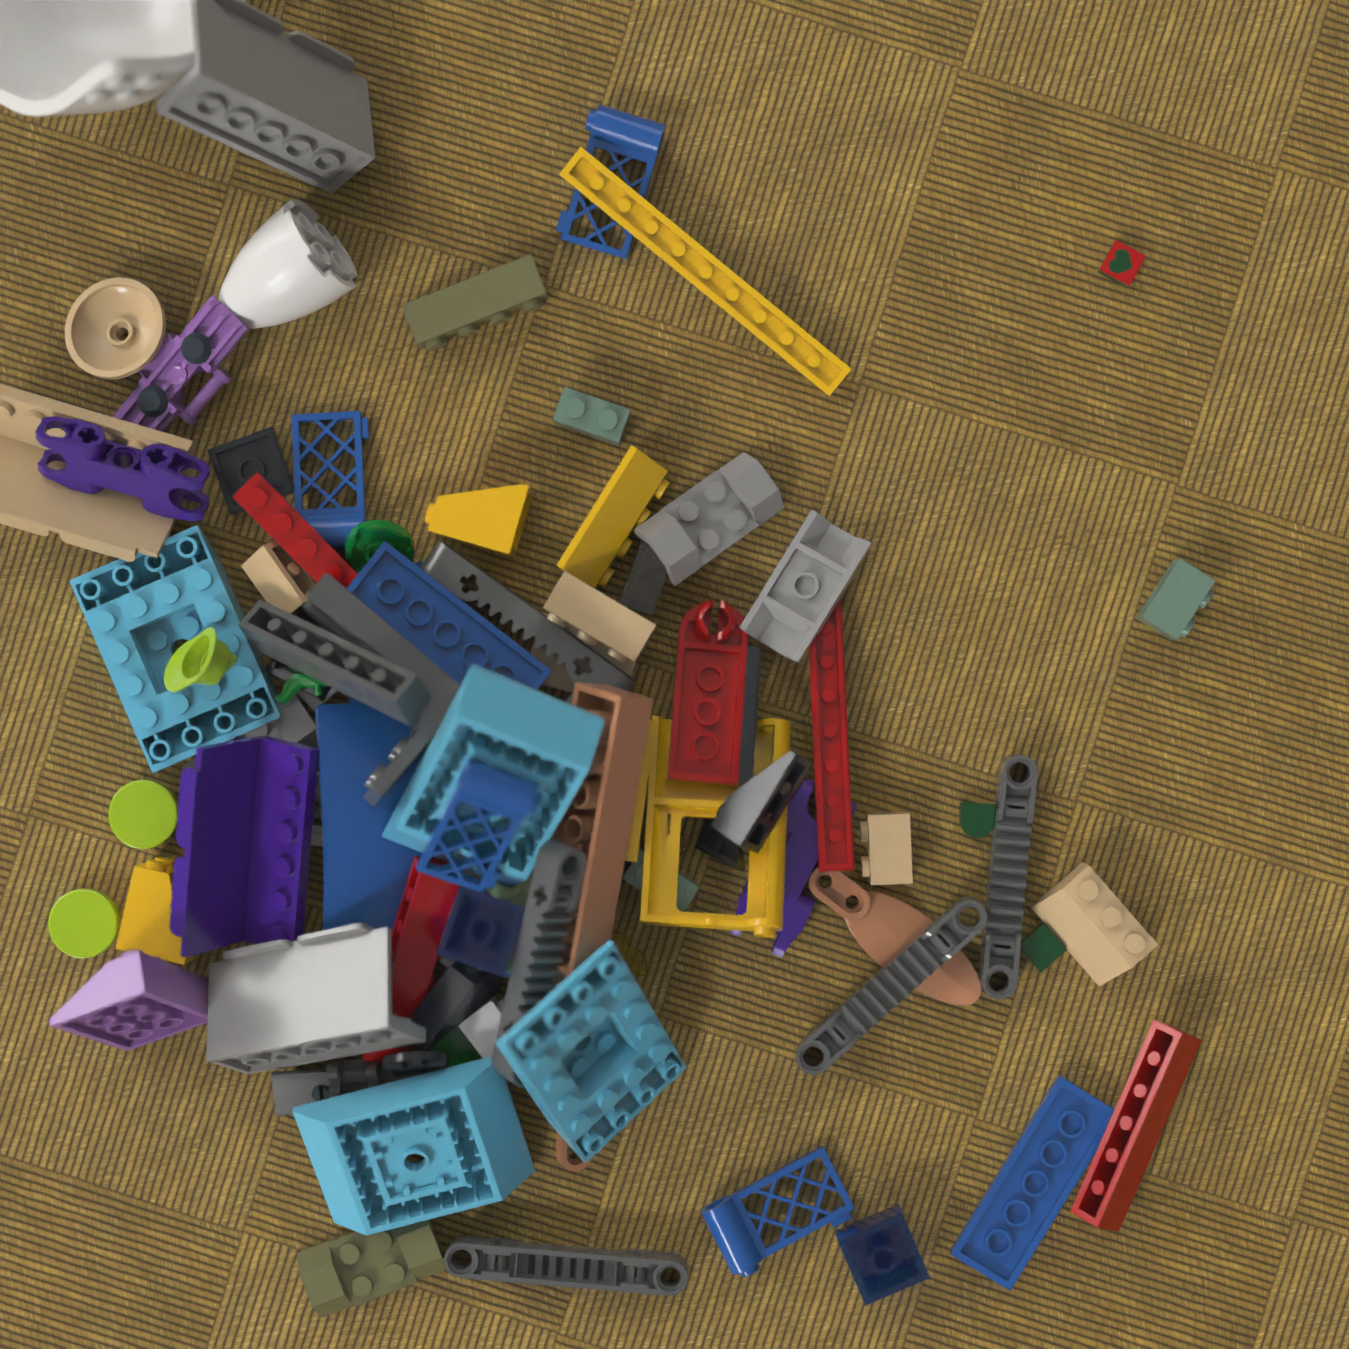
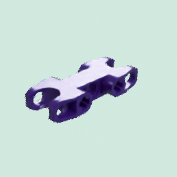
M56 416L43 418L35 431L38 442L42 446L50 448L45 450L41 460L38 462V471L45 478L69 489L87 494H95L107 488L140 498L143 508L150 513L166 518L187 521L202 520L210 506V499L205 493L198 490L204 488L210 476V467L203 460L179 449L162 444H151L143 450L106 440L104 430L95 424L79 419ZM52 428H59L66 435L63 438L47 435L46 431ZM53 461H61L67 464L64 468L58 470L48 467V464ZM186 469H196L201 474L191 478L181 473ZM181 501H194L199 503L200 506L197 509L188 510L181 506Z
M806 778L803 779L787 808L783 930L778 931L772 948V954L779 957L783 956L792 941L803 930L816 901L801 893L818 860L817 822L810 816L807 809L808 799L813 790L814 782ZM851 801L853 817L857 803ZM748 879L738 897L735 915H743L747 911ZM729 930L730 933L738 937L743 933L740 930Z

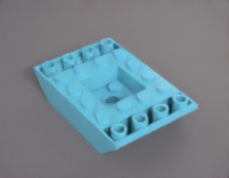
M199 525L168 537L158 558L137 552V557L133 562L117 559L69 580L152 773L196 755V747L229 741L282 718L279 703L274 698L277 695L275 685L271 676L265 671L266 664L259 651L252 647L238 626L245 616L220 558ZM208 627L214 628L217 638L226 643L230 652L236 655L237 663L213 686L193 683L177 692L168 691L164 686V673L170 658L174 654L175 644L182 639L191 640Z
M472 664L385 827L382 837L423 852L457 785L460 772L465 762L469 759L538 784L537 791L542 793L539 807L535 813L530 812L526 818L522 819L497 866V869L501 870L497 881L501 884L513 887L527 880L535 866L539 849L551 838L590 769L605 719ZM460 801L456 807L460 816L477 812L474 806ZM501 815L489 818L494 828L507 825L511 821L510 818ZM482 820L466 825L471 835L487 831ZM458 828L443 832L447 842L463 838ZM492 839L476 844L481 854L496 849ZM468 846L453 850L457 860L473 856ZM445 853L433 856L450 863ZM479 865L465 868L478 875L483 874Z
M610 940L597 948L495 1042L549 1124L585 1163L595 1154L599 1153L620 1130L624 1129L639 1112L649 1105L658 1094L676 1080L687 1068L615 944Z
M492 1056L293 1107L292 1112L334 1223L366 1236L503 1201L535 1171L507 1080L495 1071ZM410 1154H420L424 1159L418 1163H412L406 1157Z

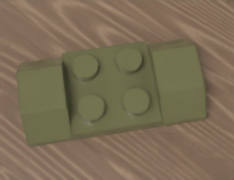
M431 1219L367 1236L353 1230L297 1253L299 1275L312 1308L321 1318L351 1306L355 1307L447 1270L444 1265L445 1255L438 1243Z

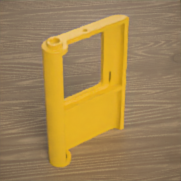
M652 715V720L656 722L649 767L640 921L644 924L658 926L754 931V936L775 937V932L783 930L788 805L759 853L749 850L747 911L745 914L730 915L680 911L676 903L681 820L685 817L715 818L719 807L731 793L737 790L738 784L735 786L667 780L671 719ZM766 718L756 722L753 777L790 751L791 723L789 721Z

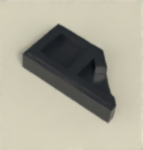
M707 818L694 848L744 872L746 866L742 847L711 826L715 818Z

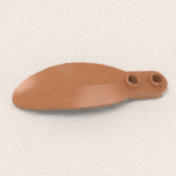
M816 865L807 880L808 888L812 894L844 918L849 931L857 943L881 967L886 965L934 922L913 906L896 897L878 891L863 889L841 871L819 872V866ZM822 875L830 877V882L826 886L818 884V880ZM852 895L856 896L857 903L853 907L846 906V899ZM938 933V935L944 940V942L948 944V942L941 936V934ZM960 950L915 989L942 1002L965 1006L971 1005L979 999L981 983L973 965L962 950Z

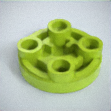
M143 779L124 785L116 792L109 806V822L112 831L121 842L136 849H150L162 845L172 838L177 829L179 807L177 795L172 789L155 780Z
M81 888L64 894L53 905L49 915L48 928L52 941L63 953L75 958H91L105 952L115 942L119 933V906L106 894L95 889Z

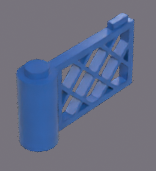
M599 105L596 111L591 109L585 130L591 131L586 151L592 156L595 148L609 152L615 164L608 169L611 172L618 169L625 183L632 189L641 184L638 194L645 199L656 159L664 139L666 124L603 105ZM615 154L620 155V156H624V157H627V158H625V159H623L622 161L618 162V160H617ZM632 160L647 163L644 176L630 184L622 166ZM575 189L568 212L561 210L556 231L562 233L560 239L627 260L634 236L621 226L626 235L622 250L609 247L602 233L617 226L618 223L614 221L599 229L590 213L598 207L593 204L587 208L581 193ZM580 201L584 210L576 214ZM587 214L595 232L584 238L570 235L573 222ZM598 236L602 244L590 240Z
M361 411L291 415L295 509L335 550L345 549L346 538L350 531L363 522L371 521L367 520L363 454V440L369 439L368 417L362 418ZM354 420V433L345 443L331 432L340 421ZM331 421L327 427L321 423ZM315 422L323 431L309 445L301 438L300 423ZM327 435H330L341 447L327 461L315 448ZM354 441H355V452H354L352 449L349 448L350 445H351ZM301 443L307 448L302 454ZM345 451L355 458L356 463L355 468L346 477L333 466ZM311 453L325 464L312 479L302 471V462ZM329 468L343 480L330 495L316 484ZM355 476H356V486L351 482V480H352ZM302 477L308 481L304 487ZM347 484L357 492L356 507H342L334 500ZM312 487H315L326 497L317 509H304L303 497ZM330 503H332V504H334L337 508H326V507H327Z
M468 759L460 772L457 785L417 862L416 871L481 893L484 892L486 887L493 889L501 872L500 869H497V866L522 819L526 818L530 812L535 813L539 807L542 793L537 791L538 784ZM460 801L474 806L477 812L460 816L456 807ZM501 815L510 818L511 821L507 825L494 828L489 818ZM482 820L487 831L471 835L466 825ZM458 828L463 838L447 842L443 832ZM492 839L496 849L481 854L476 844ZM468 846L473 856L457 860L453 850ZM445 853L450 863L440 866L428 861L430 857ZM479 865L483 874L478 879L466 875L463 869Z
M820 1146L737 1192L709 1203L701 1210V1214L731 1273L747 1277L759 1270L760 1266L758 1263L765 1257L830 1222L833 1228L848 1221L852 1218L849 1212L855 1208L824 1147ZM819 1157L826 1167L822 1182L804 1177L807 1164ZM798 1168H800V1171H799V1174H798V1175H797V1174H794V1173H791V1172L797 1170ZM829 1175L835 1186L827 1184ZM784 1176L797 1180L791 1198L773 1193L777 1180ZM802 1181L820 1187L814 1206L796 1200ZM770 1184L768 1191L761 1189ZM825 1189L838 1192L844 1205L833 1211L820 1208ZM752 1193L766 1196L761 1215L747 1211L741 1199ZM771 1198L789 1203L784 1222L766 1217ZM795 1205L812 1210L809 1224L803 1227L789 1224ZM818 1212L825 1214L822 1217L816 1219ZM751 1218L759 1220L757 1228H755ZM764 1222L782 1227L779 1239L765 1247L760 1238ZM787 1229L794 1231L786 1235Z

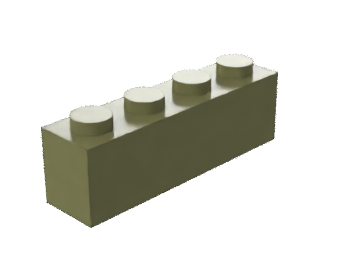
M529 254L401 306L416 344L420 349L426 347L428 351H432L447 344L446 339L458 334L460 338H465L479 332L478 326L491 322L492 325L504 323L512 318L511 313L521 309L525 313L537 310L544 305L543 301L549 298L533 257Z

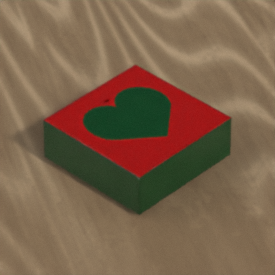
M1115 240L1097 272L1123 287L1129 288L1146 256Z

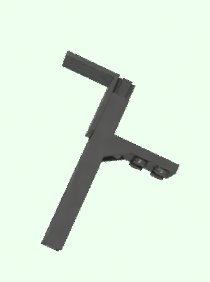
M326 572L307 593L308 601L304 604L302 610L328 632L416 673L431 698L412 722L410 739L404 736L387 759L391 762L388 767L381 763L364 784L368 791L363 798L374 807L433 739L460 685ZM574 692L567 698L566 703L572 705Z

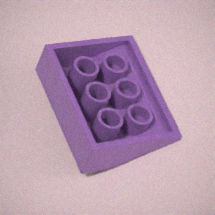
M129 950L123 952L120 955L121 958L107 962L49 1019L51 1027L129 1051L207 1023L209 979L198 975L196 972L180 968L179 965L165 962L159 957L145 954L141 950Z

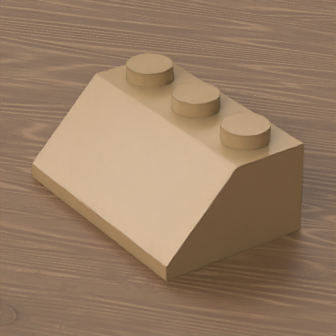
M565 571L543 607L550 612L547 619L564 629L570 623L580 629L577 635L579 638L593 646H596L598 641L609 646L610 650L607 654L624 664L627 663L628 659L634 662L637 661L657 628L654 623Z
M1083 862L1030 907L1098 986L1133 968L1158 946L1155 940L1094 870Z

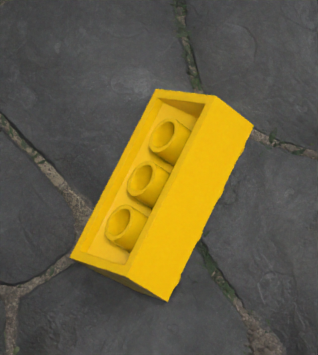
M631 445L556 566L594 589H597L599 585L605 588L615 572L614 569L610 568L617 556L623 559L633 543L629 536L634 528L650 517L652 511L647 509L654 497L660 500L670 484L666 480L668 471Z

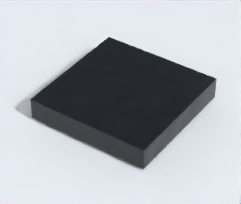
M274 427L263 429L207 450L230 515L233 516L245 511L232 496L257 472H260L283 497L294 494V482Z

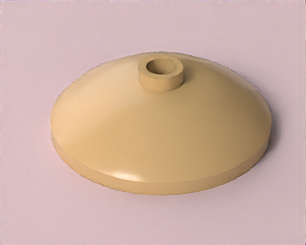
M118 277L95 283L76 299L68 313L65 324V342L68 352L74 362L92 376L102 379H120L133 375L150 363L162 345L166 330L164 309L158 297L147 286L136 280ZM129 332L127 338L122 341V336Z

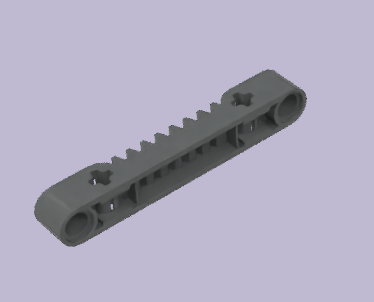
M439 540L420 566V569L458 598L470 602L478 601L477 606L479 608H486L491 605L489 615L497 616L502 613L501 624L507 625L513 621L512 632L518 633L525 629L523 639L530 641L536 637L534 645L536 649H541L547 645V657H552L558 653L557 664L560 666L566 663L567 674L574 682L606 684L630 692L637 682L570 632L547 619L545 614L443 541ZM476 576L477 580L475 583L479 586L478 590L466 592L468 585L464 582L465 579H473ZM589 657L591 659L589 666L593 669L592 672L579 674L580 666L576 663L577 660H585Z
M1018 754L1009 755L1004 758L998 769L995 825L992 830L985 900L988 919L986 926L982 930L978 978L981 988L991 998L1006 999L1011 996L1016 989L1018 981L1021 920L1024 913V890L1026 888L1025 879L1028 873V849L1030 847L1031 824L1034 816L1038 778L1037 766L1034 761L1029 757ZM1021 762L1026 768V775L1023 780L1014 782L1010 777V768L1013 764ZM1008 805L1021 806V808H1009ZM997 971L1004 972L1006 975L1004 985L1000 988L990 987V976Z
M550 839L545 842L537 854L496 1041L549 993V990H553L556 987L552 981L553 976H559L555 963H562L563 959L558 954V951L566 947L561 937L568 936L569 933L564 924L572 920L568 913H572L578 905L587 868L585 854L558 839ZM495 1044L492 1055L495 1071L517 1087L523 1088L524 1085Z
M971 896L962 897L957 900L808 1033L798 1045L796 1062L799 1068L811 1075L824 1072L866 1034L872 1026L876 1025L883 1016H886L892 1008L909 996L935 970L939 969L943 963L952 958L977 936L986 926L988 919L983 903ZM966 907L977 909L979 912L978 920L973 924L963 923L959 918L962 909ZM938 933L941 934V936L948 942V944L944 942V940L938 935ZM809 1047H818L823 1052L824 1057L818 1062H811L806 1059L804 1051Z
M459 1235L451 1241L444 1257V1265L447 1271L454 1277L665 1296L679 1294L684 1290L688 1281V1267L685 1259L677 1253L640 1249L621 1251L616 1248L607 1250L604 1247L594 1249L591 1246L580 1248L578 1245L567 1247L564 1244L555 1246L551 1243H525L521 1240L515 1242L514 1240L499 1237ZM460 1249L466 1250L472 1256V1260L468 1263H461L455 1258L454 1252ZM497 1255H499L498 1265L496 1264ZM635 1267H638L637 1276H634ZM667 1267H673L679 1271L680 1276L675 1280L669 1281L661 1275V1272Z

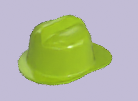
M208 627L179 647L170 658L164 673V686L171 692L183 690L193 683L213 686L237 663V657L230 652L226 643L217 638L215 629Z

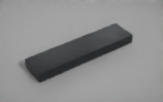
M747 646L737 789L753 778L761 649L756 646Z

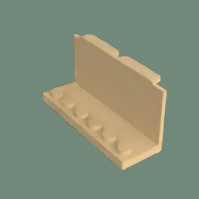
M0 384V524L41 536H48L51 531L59 533L61 540L65 543L128 562H133L136 559L137 552L158 558L177 519L166 518L146 511L142 506L141 499L107 488L95 494H87L69 489L45 478L38 471V462L41 460L45 450L50 448L44 447L38 442L35 431L43 418L56 416L79 419L95 424L104 430L106 440L140 450L151 444H162L193 456V441ZM52 428L46 431L47 435L63 438L66 435L59 428ZM53 461L48 464V467L58 470L64 468L67 464L61 461ZM186 469L181 474L192 478L193 469ZM186 500L181 501L182 507L184 506Z

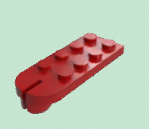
M710 599L691 608L684 615L678 631L667 780L736 786L738 784L748 634L739 628L744 620L743 616L724 600H721L718 606L716 635L711 634V612L714 599Z

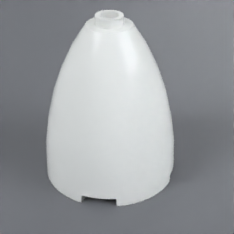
M290 200L252 235L234 260L221 286L218 300L250 329L276 326L299 319L333 303L356 287L352 279L358 275L336 234L332 237L321 223L315 221L319 218L318 214L300 200Z

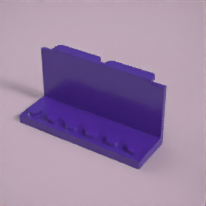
M265 735L196 747L195 768H186L181 773L176 840L179 846L185 848V857L177 858L174 863L170 930L175 936L182 937V957L187 958L241 941L253 944L281 939L296 941L298 936L303 935L319 749Z

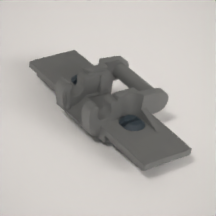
M363 1059L330 1060L324 1069L274 1071L271 1073L276 1113L277 1115H294L292 1112L293 1107L424 1073L414 1071L412 1074L394 1076L392 1071H384L382 1063L364 1061Z

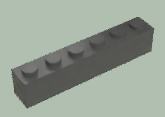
M261 599L238 624L255 650L409 726L431 699L416 673Z

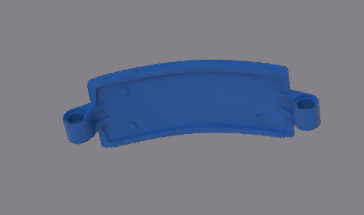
M350 696L347 698V704H320L316 707L323 830V930L361 923L373 927V930L389 927L392 932L414 856H421L422 852L382 837V833L426 750L424 748L373 807L363 798L368 791L364 784L381 763L388 767L391 762L387 758L391 751L404 736L410 739L412 723L409 726Z

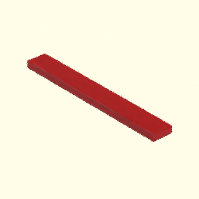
M841 597L822 630L816 635L809 647L819 872L855 870Z

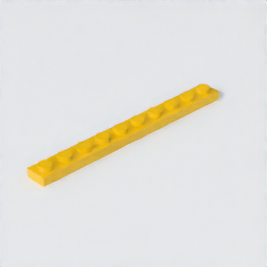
M582 147L578 149L559 173L565 181L826 395L830 396L851 371V368Z

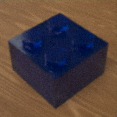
M459 886L436 954L510 979L525 907Z
M899 1204L835 1231L838 1243L865 1306L930 1278Z

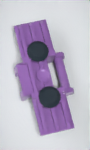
M212 295L180 335L170 332L164 337L155 357L148 365L138 371L142 376L138 381L139 385L113 417L161 432H165L178 415L185 422L194 426L198 422L197 416L224 383L229 384L232 381L233 377L220 364L250 328ZM204 371L213 373L214 375L188 406L184 405L182 400L186 393L182 389L197 372L204 373Z

